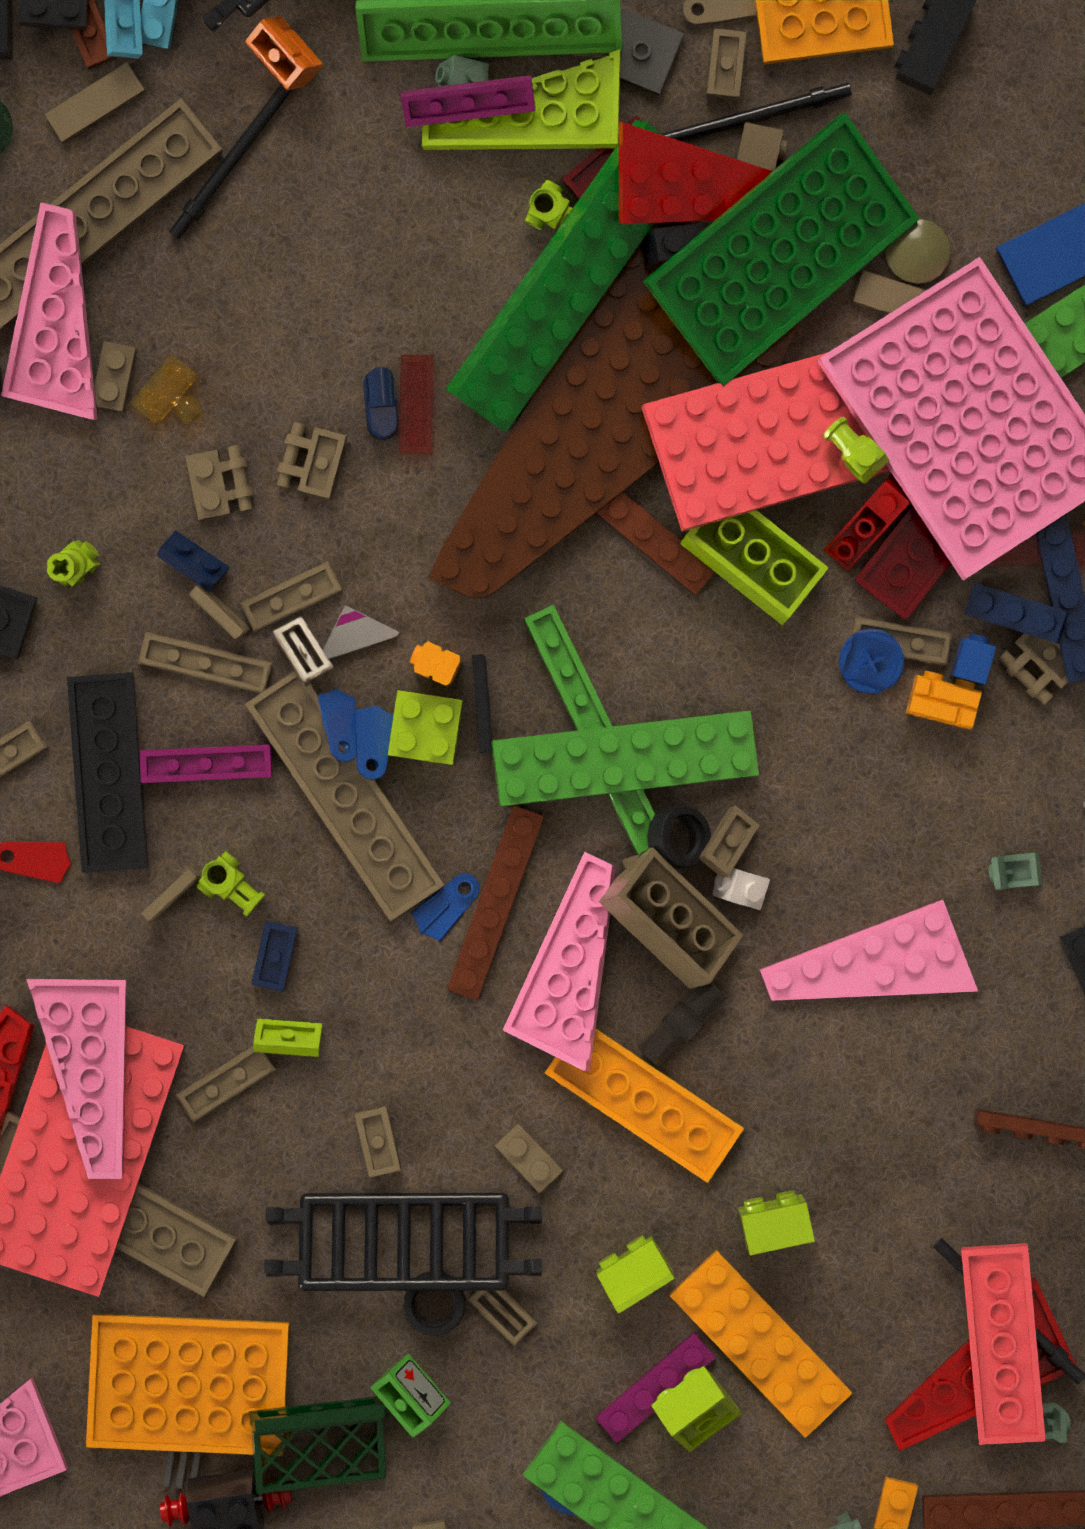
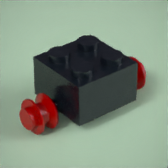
M253 1469L189 1478L187 1496L180 1492L178 1500H171L170 1496L166 1494L165 1501L160 1502L162 1522H168L170 1528H172L174 1520H181L184 1526L190 1520L192 1529H264L261 1505L264 1504V1507L269 1512H272L274 1505L281 1504L283 1509L287 1510V1503L293 1501L292 1490L256 1494ZM266 1479L264 1484L270 1483V1481Z

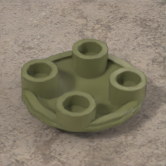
M923 219L915 222L888 245L885 250L887 263L893 273L901 281L914 284L927 283L940 276L948 265L951 253L949 239L944 231L933 222Z

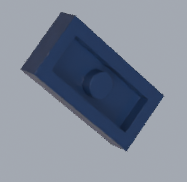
M175 531L164 542L156 555L209 592L223 579L229 569L228 565L178 531Z
M268 920L265 921L251 985L284 992L298 927Z

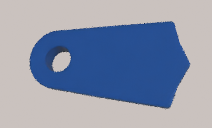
M338 689L320 694L318 701L330 751L337 760L350 762L357 755L355 736L356 700L354 697L346 695ZM338 745H341L345 749V753H342L339 750Z
M377 705L355 711L357 769L360 775L368 780L379 779L386 771L394 716ZM366 762H373L376 766V770H368L366 767Z
M467 873L459 874L412 911L419 932L441 941L478 896L480 887L477 879ZM462 882L469 883L471 886L470 893L466 895L461 894L458 890L459 884Z

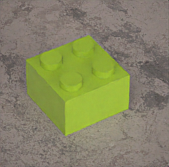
M397 690L388 755L454 765L464 701Z
M785 1191L776 1194V1200L764 1202L762 1197L752 1198L744 1201V1206L738 1208L749 1255L815 1242L807 1203L802 1194L796 1195L795 1191Z

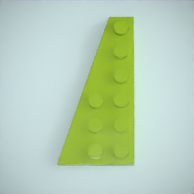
M620 49L610 52L609 56L594 61L589 59L580 62L581 65L563 71L558 69L532 78L536 111L423 125V149L616 148L619 144Z

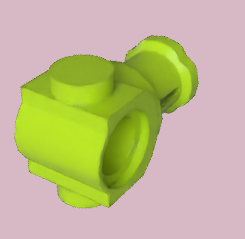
M546 180L542 187L531 195L529 211L524 221L539 230H542L543 226H549L553 229H556L558 226L560 227L573 209L569 206L570 200L562 197L561 192L563 188ZM540 197H545L552 202L553 208L547 213H542L536 209L534 202Z
M843 416L828 427L823 434V438L834 443L842 452L841 459L846 467L862 484H866L890 460L886 453L870 437L865 435L859 437L847 425L848 420Z
M80 540L73 541L61 552L50 556L47 561V573L54 581H59L64 586L68 584L72 587L79 586L85 580L83 577L89 571L93 573L101 565L96 559L99 553L87 541L84 543Z
M225 851L216 860L205 865L202 870V878L196 887L210 898L214 894H217L223 900L230 898L244 910L243 914L247 917L260 903L265 893L262 891L258 893L244 881L245 875L238 870L240 862L229 852ZM215 865L222 866L227 873L225 881L221 884L215 883L210 876V871Z

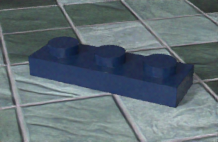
M974 582L964 614L1059 644L1070 612Z

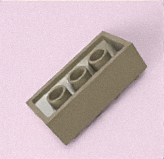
M654 848L648 849L616 877L599 901L607 911L689 989L710 984L743 936Z

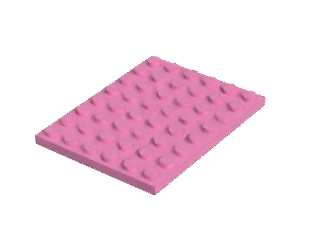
M980 257L818 359L817 362L866 436L870 437L886 453L890 460L886 466L963 581L1085 502V414Z

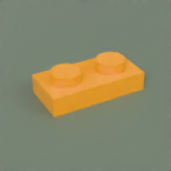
M885 1476L872 1529H908L918 1485Z

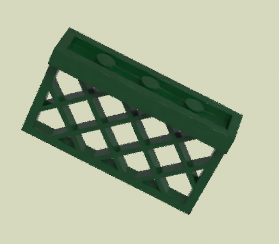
M377 1396L249 1411L250 1425L252 1427L256 1494L386 1478L383 1426L385 1405ZM375 1422L376 1433L367 1443L355 1434L362 1424ZM347 1425H353L350 1429L346 1427ZM339 1426L346 1434L334 1447L323 1436L331 1427ZM313 1429H320V1431L317 1433ZM307 1430L314 1438L301 1451L290 1441L298 1431ZM274 1434L282 1441L269 1455L261 1448L260 1436ZM351 1437L363 1446L352 1461L340 1452ZM320 1441L331 1452L318 1465L307 1455ZM375 1443H376V1451L372 1448V1446H373ZM286 1445L299 1454L287 1469L275 1460ZM368 1451L377 1458V1470L363 1471L357 1466ZM261 1455L266 1458L263 1463L261 1462ZM337 1455L348 1465L340 1475H331L324 1469ZM305 1459L316 1469L307 1479H298L292 1472ZM271 1463L283 1472L275 1483L263 1484L262 1473ZM288 1477L292 1479L291 1481H285Z

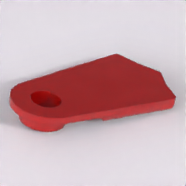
M63 842L0 843V870L61 883L65 872L71 865L66 843ZM6 850H10L14 854V859L10 863H6L2 859V854Z

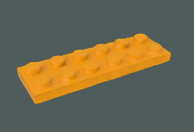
M595 1028L590 1072H585L557 1057H554L545 1071L546 1075L707 1183L744 1130V1127L597 1028Z
M717 1249L669 1294L805 1438L852 1394V1391Z

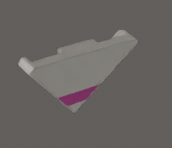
M345 605L323 648V652L329 660L398 637L400 632Z

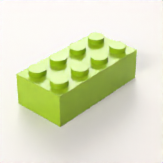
M757 510L690 529L680 543L781 625L791 617L829 568Z

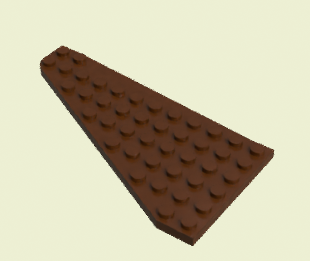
M638 246L534 392L441 548L428 576L429 580L472 599H482L495 594L659 464L641 408L643 404L717 384L715 378L643 283L647 277L658 269H647L644 247ZM800 321L733 379L780 366Z

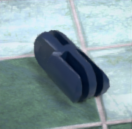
M378 367L370 371L363 381L366 420L369 433L374 438L387 440L396 434L399 426L396 384L393 374L389 369Z

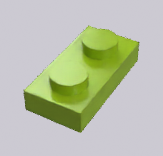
M257 1019L253 1052L319 1057L322 1023Z

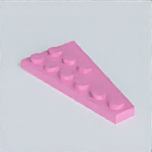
M40 203L1 396L97 420L76 210L48 203Z
M584 852L503 1031L585 1072H590L610 921V912L599 901L615 880L617 866Z
M943 900L936 901L759 969L772 1001L978 991Z
M26 979L88 1179H123L127 980Z
M33 1377L0 1403V1496L68 1469L67 1462Z

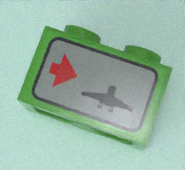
M409 1353L388 1368L370 1387L412 1438L430 1426L451 1404Z

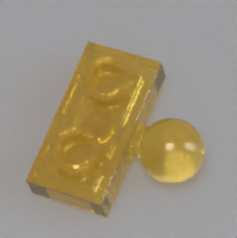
M171 353L130 404L156 425L162 421L173 406L176 407V414L180 420L194 422L201 415V404L194 397H183L182 395L199 375Z

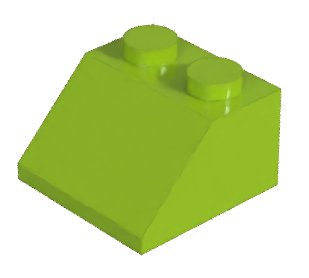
M643 1235L639 1236L626 1245L629 1249L620 1256L612 1253L599 1262L601 1268L596 1270L597 1276L618 1314L675 1279L672 1267L652 1236L647 1239Z
M704 1366L688 1372L683 1378L684 1381L674 1388H668L661 1392L657 1397V1401L651 1405L670 1435L689 1452H692L742 1414L714 1375Z

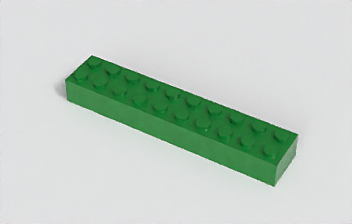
M635 120L632 124L633 126L663 135L648 122ZM619 144L445 388L446 391L505 433L654 224L619 223Z

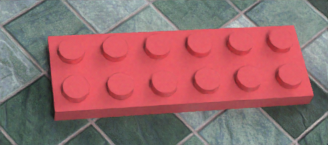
M1028 1243L962 1247L961 1253L979 1445L1046 1441Z

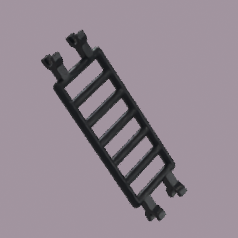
M305 1193L300 1198V1208L266 1207V1221L268 1225L299 1224V1260L265 1259L264 1273L266 1277L298 1276V1287L302 1291H503L508 1288L509 1275L542 1276V1259L509 1260V1223L542 1224L541 1206L509 1208V1197L505 1193ZM313 1206H333L331 1278H311ZM346 1206H365L364 1278H344ZM378 1206H398L397 1278H377ZM411 1206H430V1278H410ZM444 1206H463V1278H443ZM476 1206H496V1278H476Z

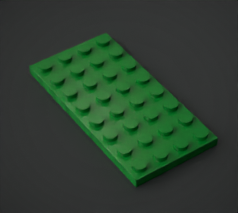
M843 113L647 277L643 283L717 383H721L724 386L920 218L848 115Z

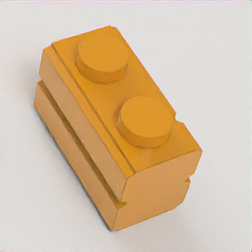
M427 641L423 646L417 644L410 663L414 665V672L449 687L453 684L460 669L462 658L460 655L449 650L444 651L442 647Z
M924 671L923 676H915L905 714L972 730L982 691L974 689L975 683L956 679L955 684L942 681L944 675L930 671Z

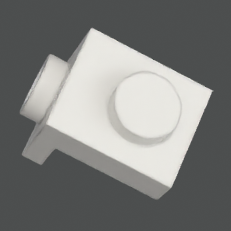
M734 868L728 877L716 876L713 896L761 910L770 879Z

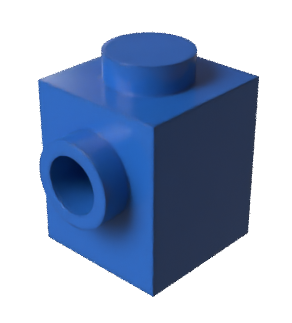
M970 634L969 639H960L950 677L973 682L978 685H986L996 646L988 644L989 638Z

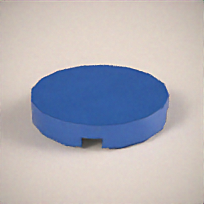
M868 628L857 631L846 639L840 649L839 668L850 687L861 693L876 694L897 683L903 673L905 660L901 645L893 635L881 629Z

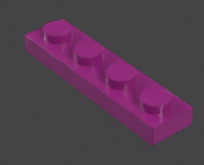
M531 75L401 91L400 96L406 127L536 111Z
M271 744L139 751L141 783L273 777Z
M695 1332L691 1333L596 1416V1420L618 1443L654 1412L651 1405L657 1401V1397L661 1392L668 1388L676 1387L684 1381L683 1378L688 1372L696 1368L700 1369L703 1366L706 1367L716 1356Z

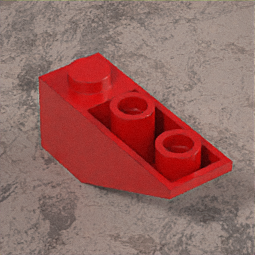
M892 473L824 549L827 554L847 571L851 569L910 503V500Z

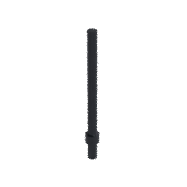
M849 83L826 89L821 86L810 89L808 94L662 134L683 142L744 125L745 122L752 123L811 106L814 109L827 106L829 101L851 96V88Z
M280 84L194 199H189L183 206L182 210L184 212L169 230L170 234L179 240L194 219L196 221L199 220L205 212L204 206L292 90L287 91Z
M940 1238L933 1245V1248L964 1276L962 1256L943 1238ZM1036 1328L1037 1347L1047 1355L1046 1360L1055 1369L1059 1367L1077 1385L1085 1379V1373L1068 1358L1069 1354L1060 1345L1055 1346Z

